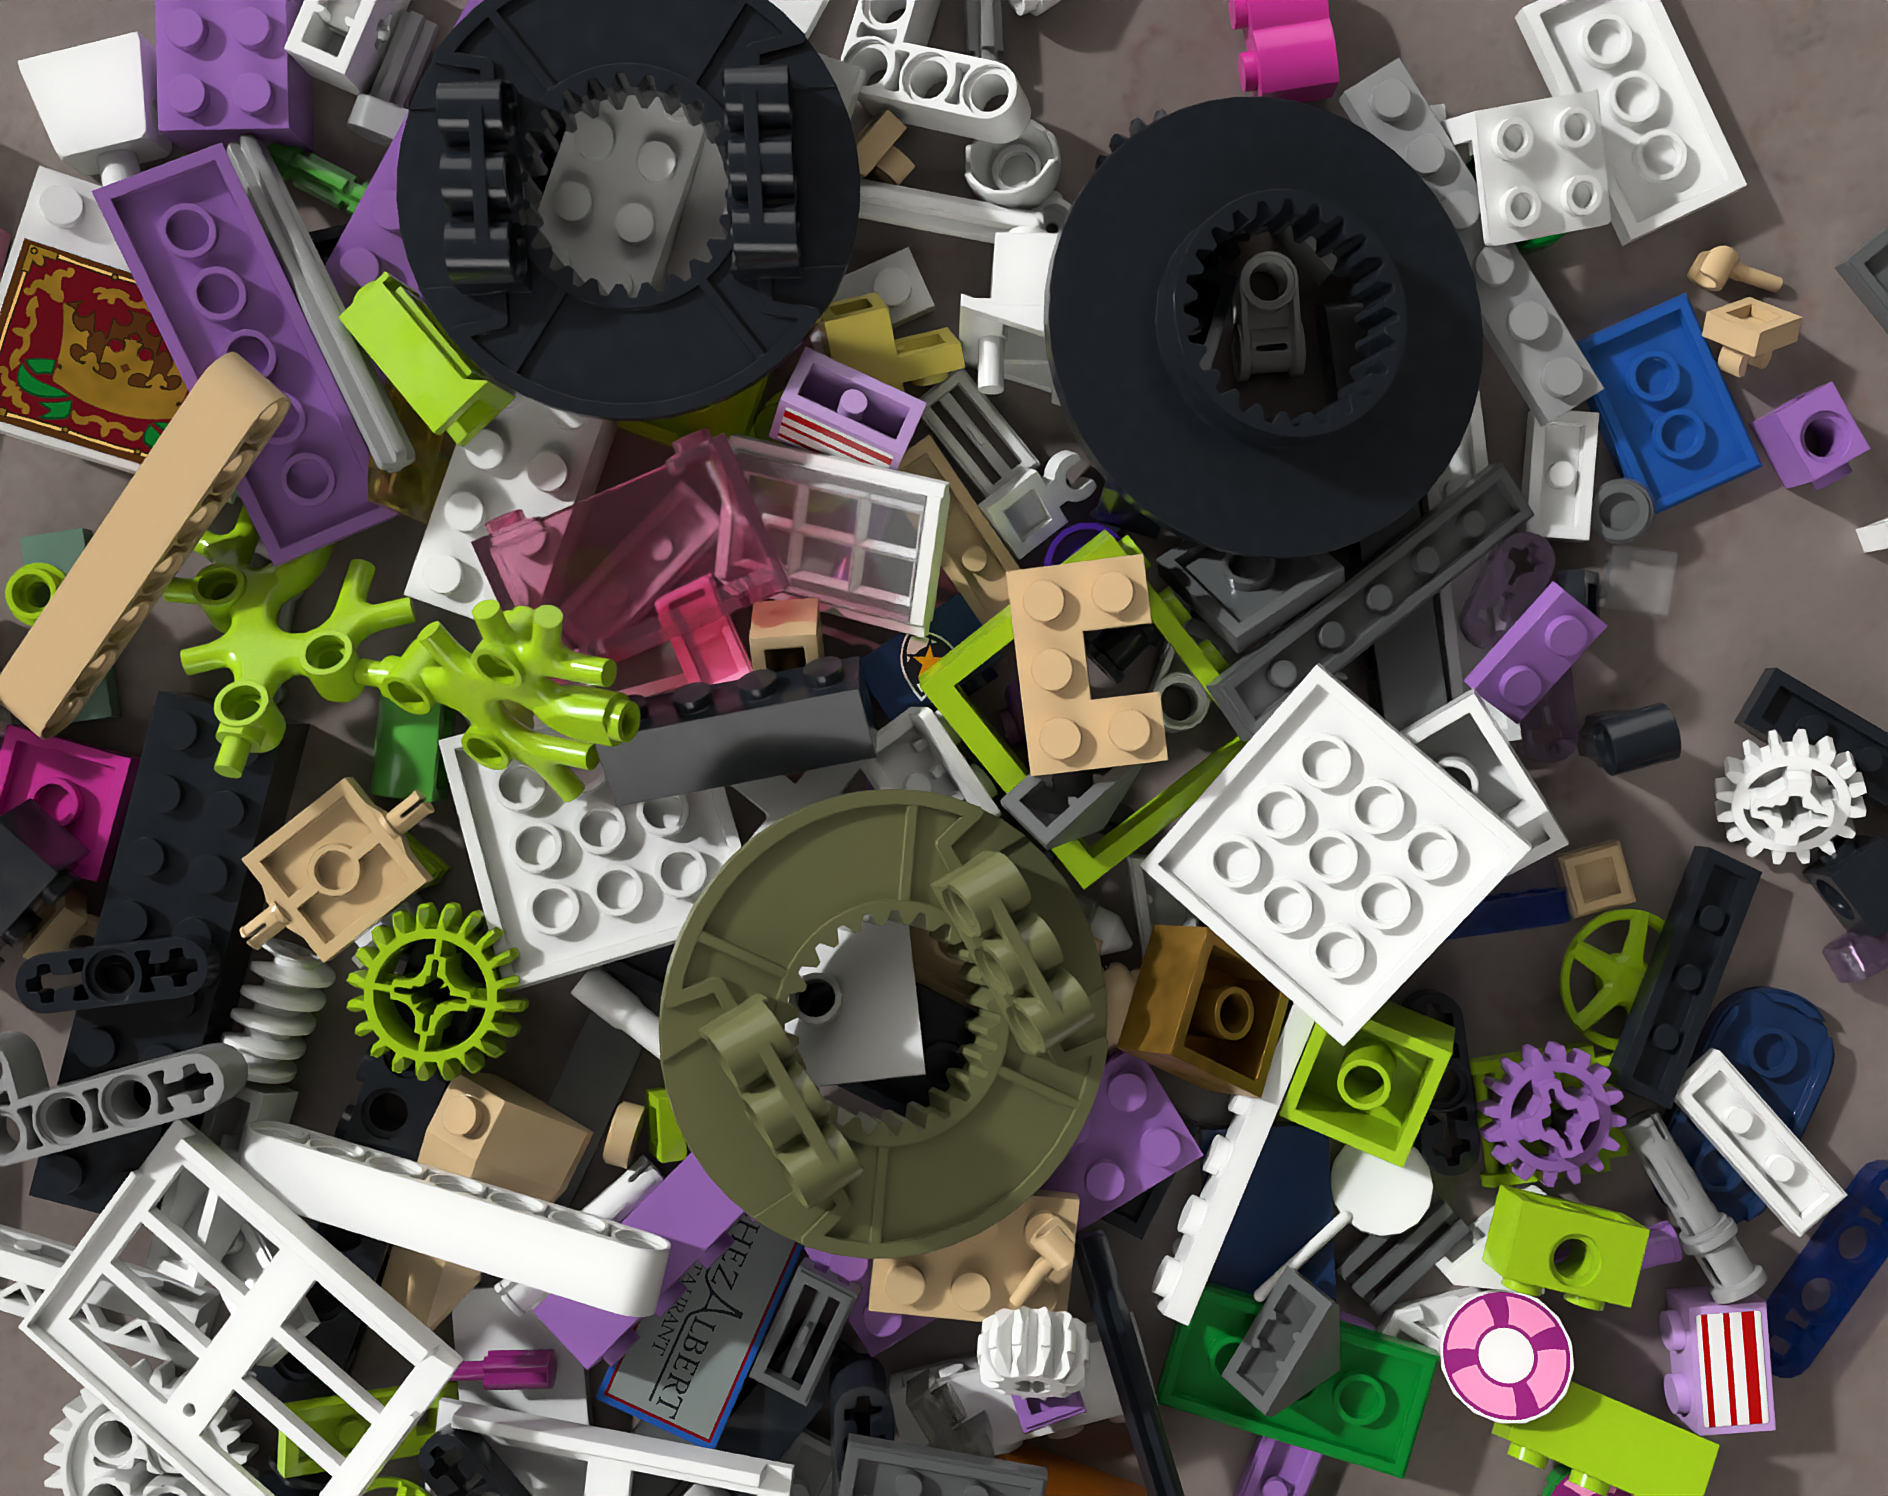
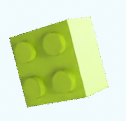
M1389 1000L1377 1010L1344 1046L1317 1022H1314L1287 1088L1279 1116L1403 1168L1453 1053L1455 1027Z

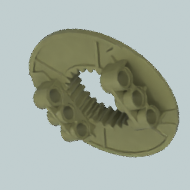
M880 789L838 795L802 807L777 820L752 837L725 862L708 882L691 908L676 939L667 966L660 1002V1062L666 1093L676 1122L691 1152L706 1174L731 1201L764 1226L805 1247L833 1255L862 1259H889L925 1254L962 1242L980 1234L1006 1218L1025 1203L1050 1178L1067 1156L1082 1131L1092 1109L1104 1072L1109 1044L1106 1038L1108 1017L1106 985L1092 930L1079 901L1064 877L1046 855L1028 840L1024 834L1003 819L983 810L980 806L951 796L927 791ZM887 920L928 930V936L933 940L949 943L946 954L951 958L965 961L958 972L960 979L975 983V988L965 996V1003L977 1007L978 1015L965 1021V1028L975 1035L974 1043L960 1045L958 1049L959 1054L966 1062L963 1069L948 1068L946 1071L950 1084L948 1090L943 1091L935 1087L928 1090L930 1105L926 1108L914 1101L907 1103L905 1118L889 1109L884 1110L881 1119H878L865 1111H860L856 1116L820 1095V1089L806 1073V1065L796 1048L800 1044L799 1037L786 1031L785 1024L798 1018L800 1012L788 1002L789 995L804 992L807 984L798 974L802 966L817 968L821 963L815 948L819 944L835 948L839 944L837 929L856 934L862 930V922L880 926L886 925Z

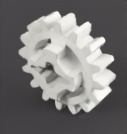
M1798 729L1793 736L1792 742H1782L1779 733L1776 730H1772L1768 733L1769 745L1760 748L1749 739L1743 742L1745 754L1743 761L1728 756L1725 758L1723 763L1727 777L1715 778L1714 781L1716 798L1719 799L1715 801L1718 822H1725L1726 835L1730 842L1744 839L1746 853L1752 858L1764 848L1771 850L1773 864L1778 865L1784 860L1786 852H1796L1802 864L1809 863V849L1819 847L1825 853L1832 855L1836 852L1833 837L1837 834L1853 839L1856 831L1852 818L1866 816L1867 810L1861 795L1867 793L1862 773L1855 772L1857 770L1853 755L1849 751L1836 755L1833 738L1825 736L1814 746L1809 744L1805 729ZM1814 769L1826 777L1815 776L1811 771ZM1827 778L1832 782L1833 785H1828ZM1757 819H1763L1767 824H1764Z

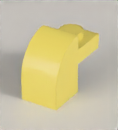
M877 292L831 302L818 323L822 346L827 357L905 392L904 382L911 381V384L916 386L933 385L946 380L949 377L948 372L965 368L961 342L948 327L894 339L889 308Z

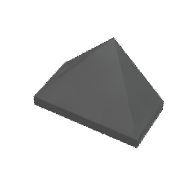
M1144 763L1031 776L1029 774L1005 795L1000 802L1047 850L1103 830Z
M1286 1266L1221 1375L1265 1416L1270 1417L1275 1416L1340 1371L1339 1304L1296 1269Z

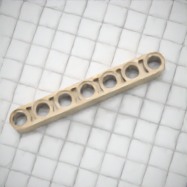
M230 352L215 360L198 379L1 672L0 704L42 740H48L58 735L79 715L287 415L291 406L290 398L238 353Z

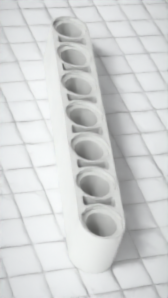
M262 1120L247 1124L238 1164L297 1215L616 1314L631 1317H648L656 1311L671 1249V1243L659 1235L292 1124Z

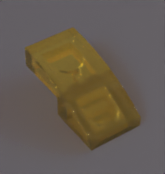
M386 377L384 389L415 450V460L412 464L403 467L401 471L389 473L377 467L370 453L368 501L421 523L428 524L449 466V462L437 457L445 431L440 436L433 433L389 378Z

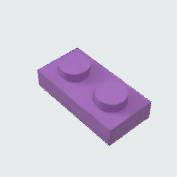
M1553 581L1464 679V682L1471 689L1475 688L1483 699L1518 725L1608 625Z

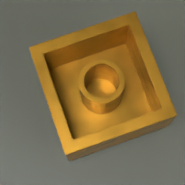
M1154 925L1117 1048L1206 1091L1261 1098L1289 998L1209 927Z

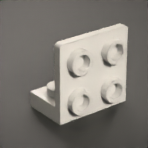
M1598 89L1473 111L1441 121V126L1452 144L1456 146L1468 143L1469 155H1474L1483 238L1486 246L1503 245L1603 226L1610 223L1611 210Z

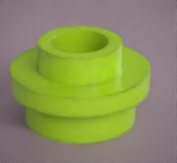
M31 563L18 569L9 579L5 589L6 602L13 615L24 624L33 626L46 607L40 606L37 602V590L44 584L48 585L51 599L67 574L59 567L47 563Z

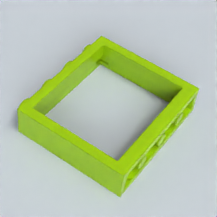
M1104 529L1061 564L1143 553L1128 535L1117 542ZM1144 556L1145 571H1146V570H1147L1148 568H1150L1152 565H1151L1150 562L1147 560V558ZM1147 581L1152 622L1213 699L1206 685L1230 666L1208 638L1197 646L1182 625L1192 617L1174 593L1166 587L1157 594ZM1010 604L919 675L920 688L1006 794L1026 778L1030 772L958 682L1014 639ZM1235 735L1091 847L1082 837L1052 848V851L1082 888H1087L1189 810L1249 741H1241L1239 736Z

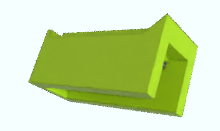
M385 271L377 280L364 285L356 293L353 303L338 318L432 432L440 436L446 430L458 445L464 447L505 409L516 396L493 384L476 363L448 336L429 307L419 298L421 295L415 289Z

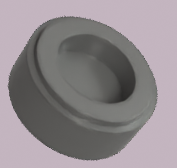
M1616 478L1604 483L1593 492L1590 528L1598 537L1611 543H1627L1639 538L1649 529L1655 518L1656 503L1653 494L1643 483L1631 478Z

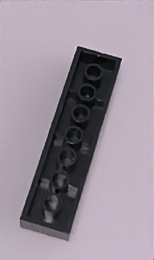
M158 691L93 946L197 934L210 940L218 950L221 962L220 971L211 986L189 996L76 1010L57 1085L207 1044L223 1043L220 1040L222 1032H231L234 1019L230 1017L232 1008H237L241 995L240 989L244 983L252 952V947L246 942L253 936L242 938L239 929L262 913L265 902L262 885L241 859L284 826L310 727L309 723L284 717L286 729L280 744L273 750L265 753H249L242 776L240 778H228L214 770L222 746L215 737L220 724L214 712L215 699L190 692ZM183 953L177 959L155 963V976L163 973L184 972L187 979L188 974L198 971L197 960L185 958ZM120 955L111 956L106 961L103 969L104 979L112 989L125 992L133 984L134 968L125 957ZM197 1072L183 1079L185 1089L201 1083L214 1081L211 1072L206 1074ZM135 1081L133 1089L136 1101L142 1107L149 1109L151 1095L145 1085ZM72 1099L70 1113L77 1123L84 1126L86 1121L85 1111L80 1103ZM205 1112L186 1117L185 1119L200 1131ZM174 1121L38 1157L29 1196L101 1214L129 1174L142 1166ZM164 1195L156 1205L159 1210H161Z

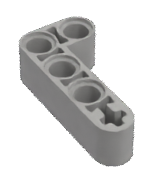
M18 1031L0 1032V1062L3 1071L0 1079V1167L201 1114L240 1093L245 1087L248 1078V1064L243 1054L234 1046L225 1043H211L50 1087L41 1053L35 1041L27 1034ZM197 1072L203 1074L211 1072L214 1082H205L185 1089L184 1078ZM135 1081L141 1082L147 1087L151 1095L149 1109L142 1107L136 1101L133 1089ZM72 1099L80 1103L85 1111L86 1121L84 1126L77 1123L70 1113ZM8 1117L14 1120L20 1129L19 1142L12 1139L7 1131L6 1121Z

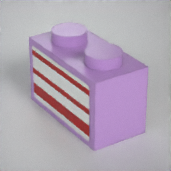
M805 347L780 398L769 437L788 446L897 470L927 403Z
M1710 1286L1665 1289L1667 1311H1661L1659 1325L1663 1343L1670 1351L1672 1374L1665 1375L1664 1390L1671 1412L1676 1414L1698 1436L1776 1430L1766 1301L1752 1293L1735 1302L1717 1304L1709 1294Z

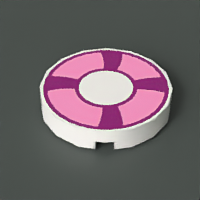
M1486 1290L1465 1299L1447 1319L1440 1340L1441 1368L1453 1394L1477 1415L1499 1424L1528 1423L1549 1414L1567 1394L1574 1372L1572 1342L1560 1318L1535 1297L1516 1291Z

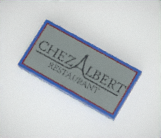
M747 1215L728 1232L735 1240L734 1244L708 1270L698 1262L680 1280L688 1290L663 1316L659 1318L654 1313L651 1316L644 1317L633 1328L640 1336V1339L612 1367L609 1366L595 1399L699 1447L716 1449L804 1248V1245L777 1234L760 1222H753Z

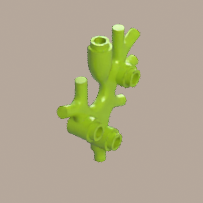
M244 503L235 528L230 533L218 535L207 530L193 549L194 552L204 556L212 564L200 570L195 578L174 577L163 593V598L166 602L200 605L212 625L218 631L226 633L211 643L181 650L180 657L187 675L224 667L229 668L234 674L235 681L224 687L214 702V712L220 721L215 737L222 744L214 770L228 778H240L242 776L249 753H265L273 750L280 744L285 733L286 722L273 698L279 687L286 680L293 676L303 675L311 680L319 695L324 699L339 703L350 702L356 699L365 687V685L358 684L354 678L356 664L361 659L356 651L360 643L376 632L417 622V614L411 597L375 605L368 603L367 596L376 568L368 561L353 559L350 561L335 609L327 621L318 628L306 633L292 634L280 629L277 624L279 610L291 598L304 592L317 580L329 562L335 543L279 567H275L272 562L262 568L252 567L251 561L260 536Z
M493 599L484 600L476 604L472 609V616L483 637L473 653H470L461 646L439 621H435L427 625L419 633L417 640L410 644L401 657L389 655L382 661L363 658L357 662L354 678L358 684L379 688L383 697L389 698L397 706L413 714L423 715L428 713L436 702L459 711L471 722L470 727L461 738V744L465 752L473 760L493 770L506 769L512 759L518 760L534 769L565 802L575 800L585 789V784L569 766L590 771L594 770L600 761L595 744L616 747L622 742L628 743L634 739L640 725L639 706L636 702L630 701L625 693L590 686H561L550 678L608 688L614 683L617 675V666L613 659L576 653L563 643V614L559 608L553 605H542L536 610L526 606H517L513 610L503 612L498 601ZM536 715L548 727L573 739L547 735L533 730V716Z

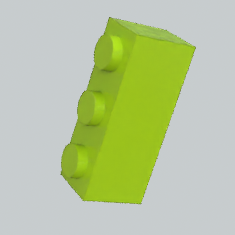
M1570 1381L1565 1397L1549 1414L1528 1423L1499 1424L1495 1422L1491 1432L1511 1442L1507 1452L1508 1455L1544 1471L1549 1459L1572 1468L1568 1481L1602 1496L1608 1495L1610 1486L1623 1490L1633 1496H1704L1720 1447L1719 1444Z

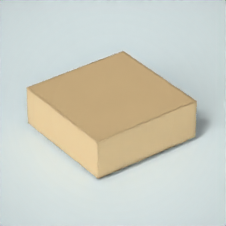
M1611 839L1551 856L1568 917L1579 918L1636 902L1619 840Z

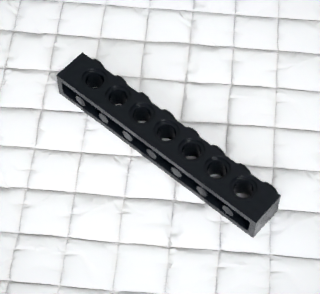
M436 939L418 940L404 952L400 958L401 961L407 963L403 975L411 971L422 972L427 955L434 953ZM457 946L458 950L463 951L462 967L465 973L472 980L486 983L477 962L469 953ZM394 1000L402 1019L409 1027L415 1030V1016L412 1009L407 1004ZM473 1008L468 1012L455 1011L451 1026L443 1031L442 1041L453 1042L469 1038L479 1026L485 1009ZM371 1044L363 1055L356 1074V1080L363 1083L356 1105L349 1104L338 1122L334 1137L417 1162L426 1130L450 1081L444 1080L438 1066L430 1079L426 1081L418 1080L415 1072V1060L403 1072H392V1061L396 1052L391 1049L384 1055L376 1058L370 1056L373 1046ZM386 1093L398 1095L404 1100L408 1109L406 1121L394 1120L387 1114L384 1107ZM313 1220L312 1224L307 1223L381 1287L393 1244L363 1235V1239H354L348 1236L342 1228ZM316 1281L306 1294V1297L320 1324L307 1337L311 1338L317 1344L320 1351L351 1377L369 1326L337 1298L328 1296L322 1290L320 1283ZM290 1352L273 1367L259 1366L255 1363L249 1371L250 1375L282 1403L338 1395ZM248 1401L246 1402L245 1406L257 1410Z

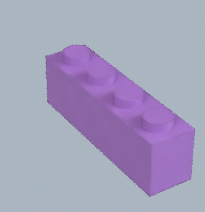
M692 1152L621 1222V1224L659 1235L671 1243L655 1311L659 1318L688 1290L680 1280L698 1262L708 1270L734 1244L735 1240L728 1232L745 1215L753 1222L756 1221L722 1192L706 1174ZM551 1293L533 1310L537 1317L587 1370L597 1365L602 1359L611 1367L621 1359L640 1339V1336L633 1328L644 1318L616 1314Z

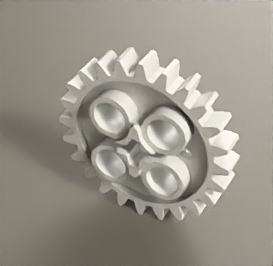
M141 1359L131 1368L169 1400L193 1366L179 1378L175 1377L173 1359H167L154 1372H152L147 1359ZM85 1387L80 1390L81 1395L62 1409L67 1418L54 1426L49 1433L60 1443L44 1454V1460L60 1466V1469L44 1481L45 1487L63 1489L64 1496H117L114 1494L111 1485L116 1486L123 1496H172V1493L179 1496H205L129 1426L127 1427L132 1434V1438L125 1436L118 1427V1421L124 1425L126 1424ZM237 1396L229 1398L204 1433L252 1476L257 1478L259 1471L243 1463L247 1462L259 1450V1446L254 1443L241 1442L239 1437L252 1425L251 1419L233 1421L229 1414L240 1400Z

